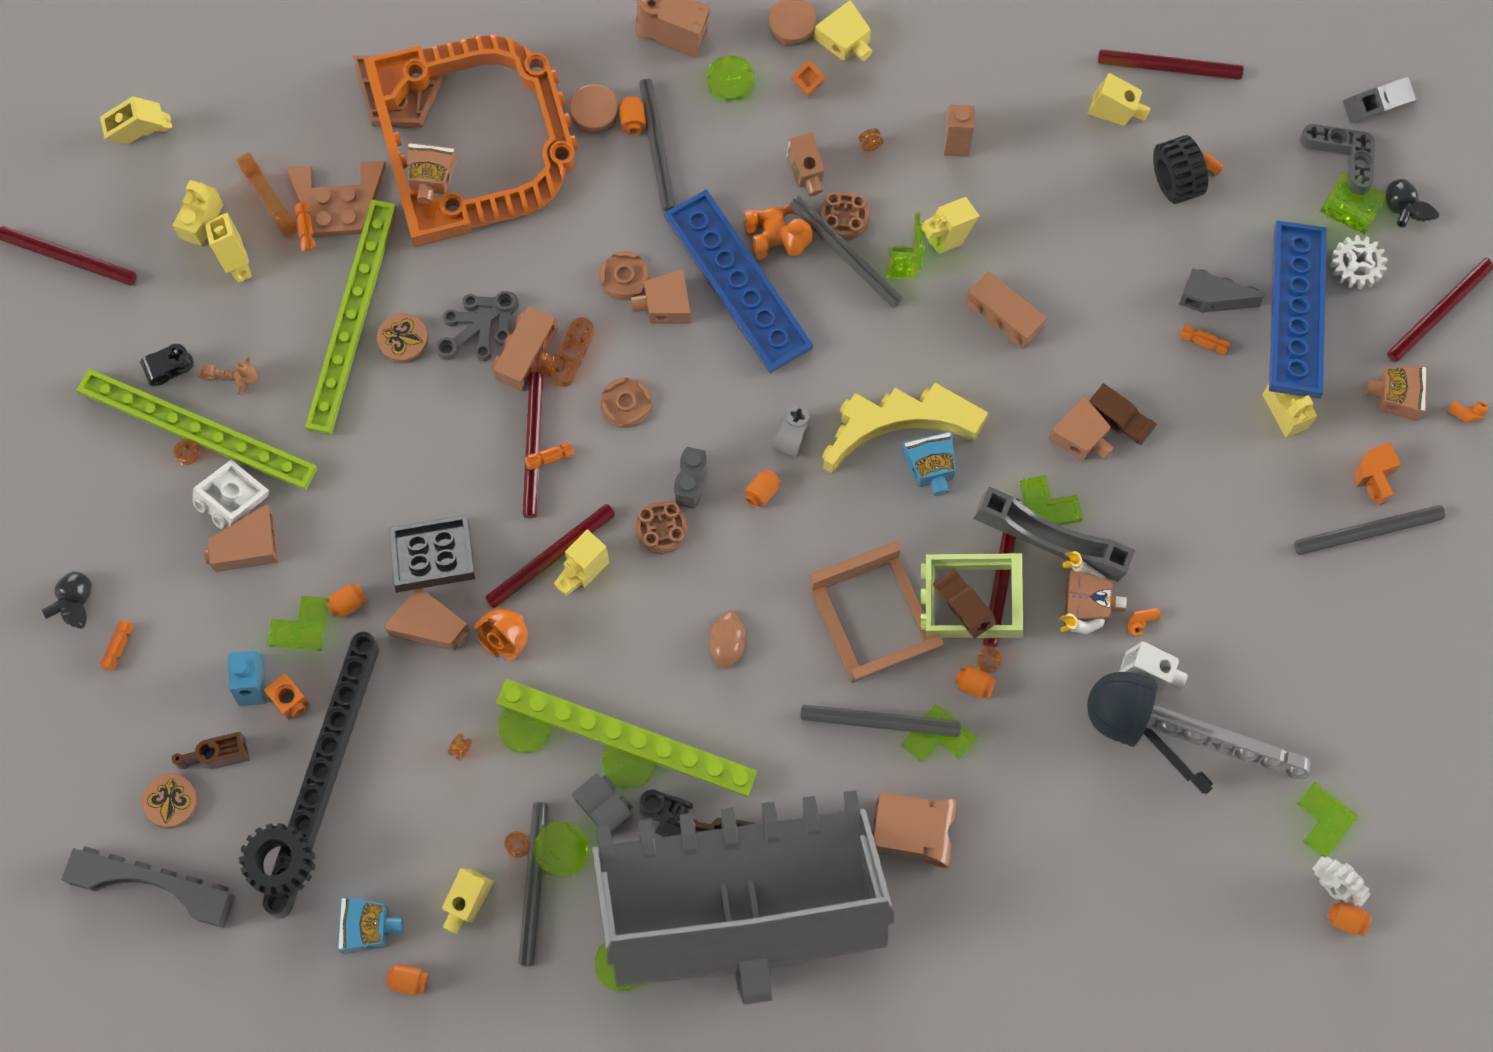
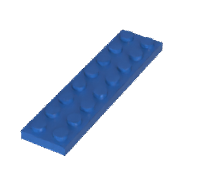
M707 189L664 212L665 219L769 373L776 371L813 349L812 342Z
M1278 220L1274 226L1269 365L1270 392L1304 397L1309 395L1310 398L1321 399L1323 395L1327 228Z

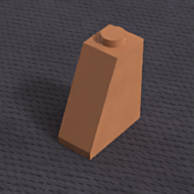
M950 104L946 109L944 155L969 157L974 132L975 106Z
M268 505L258 508L207 539L208 549L204 550L206 563L210 564L215 572L277 563L278 553L273 512Z
M422 588L415 589L384 625L385 630L391 637L454 651L457 646L461 647L469 638L468 633L470 632L465 621Z

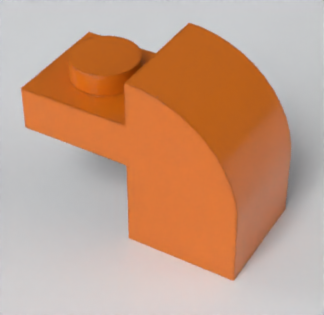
M1391 442L1369 450L1357 465L1354 474L1356 486L1367 484V493L1372 500L1374 499L1377 506L1387 503L1394 495L1386 476L1394 474L1402 465Z

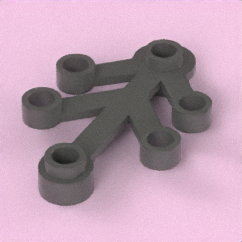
M501 291L496 297H477L474 294L464 296L463 305L466 310L474 311L478 307L491 308L486 313L457 312L453 309L445 311L443 319L447 326L453 327L458 323L472 324L453 339L448 337L440 339L436 344L439 357L444 360L453 359L457 355V349L480 331L479 345L476 347L475 353L478 360L488 361L491 358L489 347L491 322L500 315L499 330L495 333V339L497 344L504 346L505 340L498 338L502 334L507 336L510 334V315L515 313L519 306L517 296L510 291ZM469 300L475 301L473 305L466 304ZM504 302L511 303L508 307L502 306ZM450 315L456 316L452 321L447 320V317ZM446 348L452 349L448 354L443 353ZM481 350L488 351L484 356L479 355Z

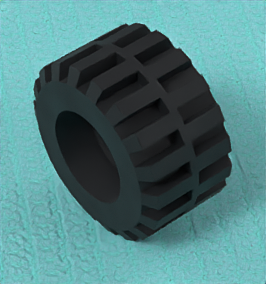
M1184 135L1155 146L1153 151L1154 172L1163 194L1170 202L1178 204L1206 194L1208 189L1207 165L1194 139L1189 135Z
M272 823L266 824V829L264 830L260 827L255 830L257 834L254 837L249 835L246 838L249 842L248 845H242L240 850L244 853L243 856L239 857V863L243 866L240 870L242 875L246 877L245 880L257 891L269 897L284 898L285 894L288 896L294 895V890L297 888L301 891L305 887L303 885L304 881H310L312 878L309 874L310 871L315 870V864L313 863L315 853L311 850L310 842L295 828L287 827L282 823H278L277 826H274ZM276 847H289L292 853L289 867L281 874L267 875L264 871L266 855Z

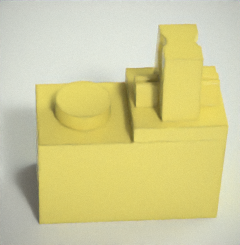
M135 96L100 116L104 139L126 145L143 135L148 136L155 131L167 132L172 129L170 115L161 111L160 103Z
M190 180L185 188L186 195L182 201L183 206L172 226L180 239L203 246L207 238L205 222L218 217L223 203L215 188Z
M964 197L939 207L934 216L924 221L921 228L926 233L925 236L928 238L929 243L938 254L962 245L980 216L969 200Z
M225 213L205 222L210 247L226 273L230 272L238 283L252 277L242 238L229 214Z
M1269 384L1262 394L1285 438L1309 429L1317 417L1309 395L1304 397L1270 392Z
M588 529L565 551L567 558L563 563L565 569L554 585L562 594L567 596L579 586L585 588L610 563L607 547Z

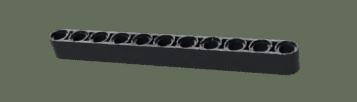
M362 631L355 634L350 642L288 827L295 828L310 842L311 850L313 849L379 653L376 640L368 632ZM362 643H371L367 651H359ZM363 667L360 675H350L353 668ZM346 692H354V697L350 701H342V697ZM336 718H346L342 726H333ZM330 742H336V749L333 752L326 753V745ZM320 768H328V773L324 778H316V773ZM319 793V800L315 804L310 805L307 803L308 797L311 794ZM304 819H310L309 828L300 831L298 828L300 822ZM280 847L272 876L283 873L289 867L292 860L289 847ZM299 889L294 890L295 894L292 896L285 894L282 908L276 911L272 910V903L277 897L264 895L263 908L275 918L288 916L293 908Z

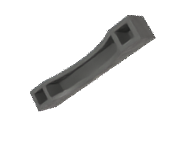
M990 486L983 494L973 518L1068 561L1071 560L1065 553L1076 551L1081 555L1084 562L1098 570L1105 577L1117 582L1127 574L1135 552L1134 549L1114 540L1085 535L1059 526L1032 512L1013 496Z
M86 846L83 847V850L72 849L61 879L62 881L94 892L107 886L121 883L155 885L172 893L195 920L220 928L225 927L235 896L228 892V887L213 883L212 887L202 885L203 880L192 876H187L186 880L176 877V872L161 868L160 873L150 870L151 865L135 861L134 865L124 863L125 858L115 854H109L108 858L99 856L100 851Z

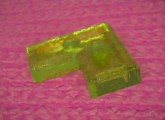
M1046 475L1020 479L1019 483L1024 504L1029 510L1059 526L1082 522L1083 517L1077 494L1051 499Z
M301 596L298 621L271 619L267 645L276 648L322 651L328 613L326 603L329 602V599Z
M934 704L924 716L927 718L955 720L937 704ZM961 725L958 737L911 732L901 743V746L921 763L938 743L960 760L976 741L977 737Z
M1316 782L1310 785L1296 803L1318 820L1303 843L1324 858L1330 855L1359 817Z

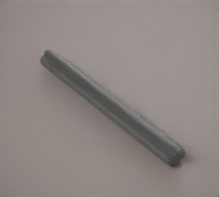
M647 78L640 80L639 84L661 208L663 212H666L675 207L653 82Z
M796 196L791 200L790 208L801 219L808 222L811 228L891 307H895L901 302L902 296L800 196Z
M1442 505L1428 507L1298 539L1294 543L1296 553L1301 555L1443 520L1446 514Z
M802 705L800 713L801 719L805 721L958 737L961 730V723L955 720Z
M534 802L532 810L518 958L519 965L527 967L533 966L548 814V805L544 802Z

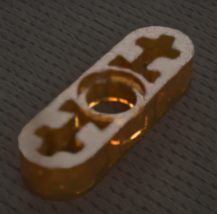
M585 317L576 318L569 327L551 368L552 380L559 387L571 385L580 368L594 335L593 324L589 319ZM583 326H586L587 332H582L579 342L577 340V328L581 329ZM569 347H577L580 350L578 356L574 358L568 357L565 352ZM565 363H567L568 376H563V378L560 379L557 372L562 373L565 368Z

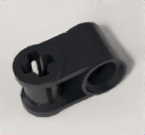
M175 343L156 353L146 355L140 360V364L149 385L160 386L190 371L194 360L183 345Z
M654 789L645 791L640 798L642 814L658 822H661L667 810L675 817L678 809H680L676 818L678 821L670 818L667 823L680 827V814H687L694 806L687 800L670 796ZM649 798H655L659 801L660 805L655 810H649L644 805L645 801Z

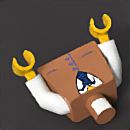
M1073 551L1065 553L1071 561L1063 562L1064 568H1073L1074 571L1070 570L1067 577L1065 614L1059 617V620L1064 621V626L1060 628V631L1063 633L1072 631L1087 635L1102 628L1108 622L1111 611L1125 612L1127 597L1112 595V581L1107 580L1102 573L1084 562L1078 552Z

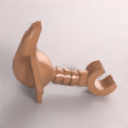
M248 355L245 363L237 361L236 371L221 370L207 364L206 368L200 367L198 377L209 381H214L215 379L236 381L239 387L237 395H242L245 392V388L253 385L258 378L255 368L250 365V356Z

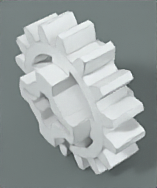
M1356 235L1353 241L1347 237L1343 243H1338L1335 248L1336 250L1331 255L1333 260L1330 267L1336 268L1333 273L1334 276H1341L1339 283L1349 282L1348 288L1350 289L1354 284H1357L1358 289L1362 290L1365 284L1371 288L1375 282L1378 283L1387 269L1384 265L1388 259L1381 257L1385 250H1377V241L1370 244L1369 237H1366L1364 241H1360L1359 235Z
M1322 856L1312 868L1315 871L1314 875L1320 878V885L1336 900L1341 899L1346 903L1350 901L1354 906L1359 905L1361 907L1371 895L1368 892L1370 889L1363 885L1365 883L1363 878L1347 863L1342 864L1337 860L1332 861L1329 857L1324 858Z

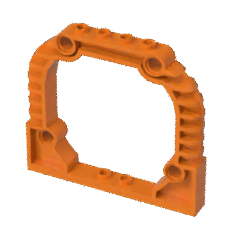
M489 34L484 36L476 35L468 39L463 38L460 41L447 42L439 46L434 45L426 49H422V46L419 45L363 59L414 247L472 233L473 228L484 227L509 219L512 220L541 210L555 198L563 184L565 173L570 172L574 168V150L578 149L575 135L570 136L568 128L571 127L570 117L568 113H563L562 106L565 105L562 91L557 92L555 85L559 83L555 69L551 70L545 55L541 53L531 54L524 45H520L511 38ZM499 64L516 70L522 86L536 93L548 135V140L544 143L542 149L544 169L532 181L516 188L463 200L462 196L458 193L448 192L441 198L433 196L431 204L418 202V191L408 189L403 170L408 168L405 154H399L397 146H401L402 143L399 132H393L388 111L397 109L410 91L421 92L429 86L430 78L480 65ZM535 67L542 68V70L538 72H535L532 69ZM415 73L422 74L417 78L411 77ZM562 154L568 156V158L565 160L557 159V157ZM452 205L459 207L456 211L451 212L447 210Z

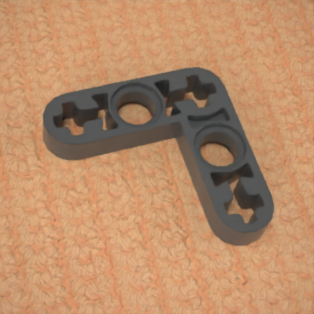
M1309 124L1304 127L1300 141L1306 148L1349 155L1348 188L1354 194H1366L1370 190L1374 178L1375 141L1373 136L1363 131ZM1338 137L1342 139L1343 143H1335L1331 138ZM1361 143H1363V146L1365 147L1364 150H1360ZM1355 160H1363L1367 163V166H1359ZM1359 176H1362V184H1360L1359 180H1357Z

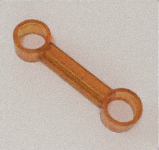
M247 152L238 157L236 161L268 208L283 235L287 237L297 231L298 228L294 219L262 174L251 153Z

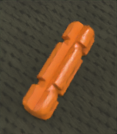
M300 202L294 207L295 215L298 217L296 222L299 238H301L300 246L302 251H312L315 248V240L312 237L314 233L311 216L308 214L310 213L309 204Z
M1188 324L1183 326L1180 333L1181 339L1187 341L1191 339L1194 344L1209 350L1214 348L1216 349L1215 352L1222 355L1227 353L1230 341L1223 338L1219 340L1217 339L1218 336L1200 329L1196 331L1194 330L1195 327Z
M566 442L560 444V446H554L539 451V453L528 455L525 458V463L529 470H533L539 466L559 461L561 458L571 457L574 454L572 445Z
M124 620L118 622L115 629L117 633H113L105 651L107 655L106 657L103 656L100 662L101 668L108 671L115 670L118 664L116 659L121 657L128 641L126 637L131 635L134 628L132 623Z

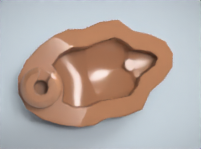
M731 610L724 612L711 627L709 651L721 668L728 669L744 653L746 629L737 613Z

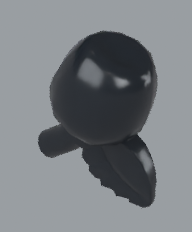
M1398 179L1387 186L1385 192L1386 205L1393 213L1400 214L1397 220L1399 227H1406L1410 217L1422 222L1439 218L1438 211L1432 205L1419 201L1416 188L1407 180Z
M76 571L64 575L57 582L54 590L58 601L41 610L44 617L48 619L61 612L62 619L66 624L80 629L84 628L87 615L83 605L88 600L92 587L89 578L83 573Z

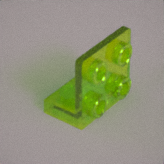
M1341 173L1319 213L1365 235L1377 215L1386 194L1373 187L1364 195L1354 194L1348 188V174Z
M915 212L911 248L905 245L889 247L886 278L916 279L917 270H922L924 231L921 226L924 221H920V212Z

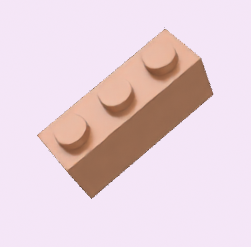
M989 271L968 292L966 302L975 313H981L986 317L992 327L1001 329L1006 333L1008 339L1016 345L1019 344L1025 348L1044 328L1047 317Z
M530 306L527 307L524 313L521 312L516 320V329L513 334L510 333L504 343L505 349L501 355L496 356L492 365L496 380L521 391L525 389L529 381V374L534 372L557 330L555 317Z

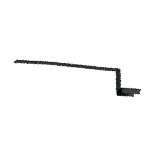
M1146 727L1143 734L1188 782L1191 780L1202 794H1207L1213 789L1211 787L1213 783L1202 771L1194 775L1152 729Z

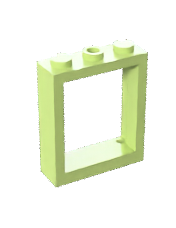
M1022 553L926 555V563H921V579H926V589H921V604H926V614H921V630H926L927 638H933L938 635L941 638H973L963 625H935V588L932 584L935 582V570L953 569L1012 570V625H994L977 638H1023Z

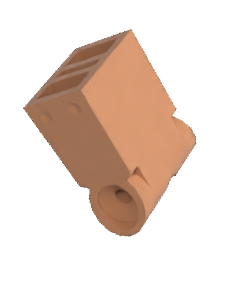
M637 0L636 34L645 40L656 39L658 44L697 59L708 31L711 6L693 0Z
M880 791L876 800L872 828L877 852L905 858L922 859L934 866L948 869L952 848L948 829L955 823L958 801L955 799L930 801L928 799Z

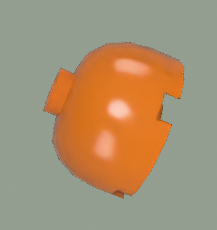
M504 608L490 610L474 625V630L478 628L479 634L476 637L481 645L495 657H498L499 653L507 657L504 661H514L527 644L528 630L524 618L516 611Z

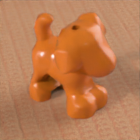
M789 204L781 208L772 206L765 210L743 211V222L747 235L754 234L758 228L763 229V233L752 236L754 241L752 248L757 261L768 257V250L771 247L784 245L790 256L798 257L805 247L813 241L814 236L811 225L805 220L798 218L785 224V216L788 214L797 215L790 208Z

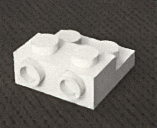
M230 460L193 488L192 500L194 507L199 512L203 513L206 511L212 516L213 523L222 529L249 515L250 510L268 497L269 490L233 460Z

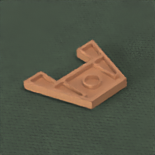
M353 55L372 125L381 126L363 60L374 56ZM446 74L430 78L429 86L421 92L410 91L397 109L388 111L392 127H422Z
M385 161L360 162L361 185L313 188L311 166L286 167L299 202L309 204L310 213L308 214L311 216L313 237L362 234L371 200L376 198L387 166Z

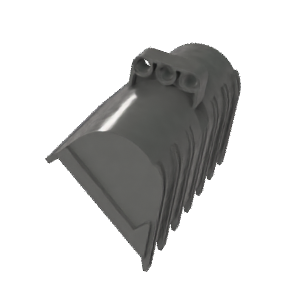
M856 790L844 791V812L819 815L815 796L802 797L803 817L778 821L773 801L762 803L763 823L737 826L733 807L721 809L722 828L696 832L693 814L687 813L680 814V835L655 838L651 819L639 820L640 840L617 844L612 842L609 825L597 826L598 846L592 847L607 961L608 965H613L616 988L735 973L737 989L743 1005L772 1001L769 968L886 948L888 945V924H894V910L866 809H860Z

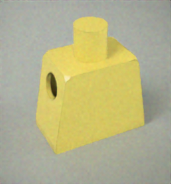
M850 0L815 26L814 39L841 60H847L856 54L862 61H865L873 52L867 45L870 41L871 30Z
M1108 73L1094 93L1087 114L1123 126L1127 124L1132 116L1145 121L1150 112V107L1139 103L1142 91L1139 88Z
M460 868L442 907L443 910L449 912L443 927L458 934L464 921H474L495 881L472 869ZM463 899L466 902V906L464 909H462L461 907V901Z

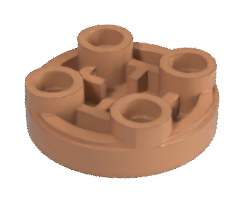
M780 0L770 10L769 29L781 45L788 46L790 44L802 43L815 35L817 15L812 5L805 0Z
M592 84L578 89L573 94L569 110L573 122L580 131L598 132L610 129L615 125L619 106L617 97L609 88Z
M843 191L831 192L827 195L826 200L821 206L820 216L844 240H850L860 236L866 230L870 212L864 196Z
M654 502L643 507L638 513L635 525L636 535L639 542L647 550L654 553H669L679 548L685 541L688 532L687 519L676 503Z

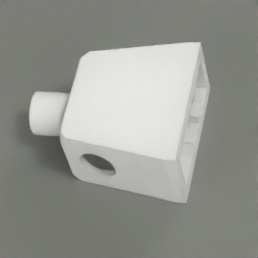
M1143 641L1126 651L1119 671L1139 674L1142 677L1156 680L1157 690H1161L1170 684L1183 688L1188 676L1187 673L1177 670L1178 658Z

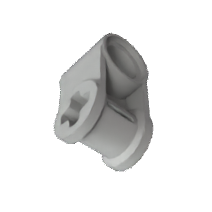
M797 404L787 410L783 423L776 434L772 449L796 458L799 456L809 428V412L806 407ZM798 417H802L798 423L794 422Z

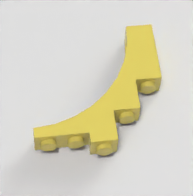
M934 383L930 390L926 388L919 401L894 388L891 395L887 393L883 397L879 406L855 393L851 400L848 398L845 400L840 409L842 413L841 423L843 424L836 433L835 437L837 440L834 445L831 446L829 444L822 455L824 459L823 469L833 473L843 459L858 446L877 436L895 430L923 428L944 432L951 431L952 434L974 442L986 423L988 412L937 383Z

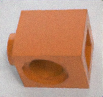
M809 59L791 76L793 84L807 98L826 79Z
M286 673L263 689L287 719L295 718L302 714L306 709L305 706L309 704ZM293 693L294 698L290 703H282V699L286 694Z

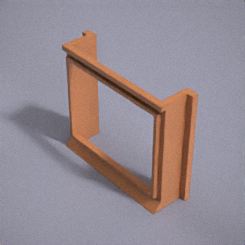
M897 541L809 574L811 579L810 591L851 683L944 646L940 635L927 638L926 630H921V614H924L899 559L901 548ZM890 564L924 641L859 666L825 588Z

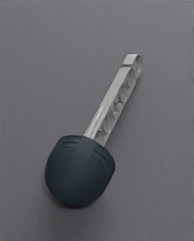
M1114 672L1099 679L1090 691L1087 711L1091 723L1101 734L1116 742L1134 747L1141 739L1147 727L1271 771H1278L1279 774L1294 779H1305L1309 776L1311 761L1304 756L1290 751L1287 753L1273 745L1155 705L1156 680L1130 672Z

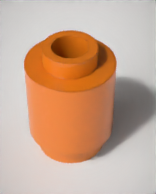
M630 96L624 98L619 107L621 129L629 135H638L646 128L644 105L638 97Z
M769 469L759 472L743 491L745 501L754 508H757V506L763 508L779 490L780 478Z
M356 582L353 585L348 584L329 595L330 602L326 604L334 617L340 615L342 619L363 607V603L368 601V599Z
M967 665L966 669L960 668L955 683L959 684L958 690L980 699L982 697L989 699L997 679L992 678L991 674Z
M1340 900L1337 904L1333 902L1327 914V918L1331 919V926L1354 936H1364L1372 920V916L1366 914V910L1348 902L1346 903L1343 900Z
M396 963L394 968L389 967L386 984L390 985V991L412 996L417 994L424 995L429 973L423 972V968Z

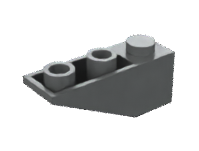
M1409 77L1359 93L1342 101L1351 124L1416 100Z
M1192 268L1179 305L1202 313L1253 308L1260 306L1265 293L1260 292L1253 286L1237 284L1230 278H1220L1211 275L1206 270Z

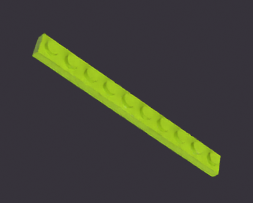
M371 200L305 424L306 431L332 436L397 211L396 204Z
M92 369L87 370L76 389L79 394L304 491L308 489L318 470L317 466Z
M505 679L496 701V705L747 798L758 774V771L509 679Z

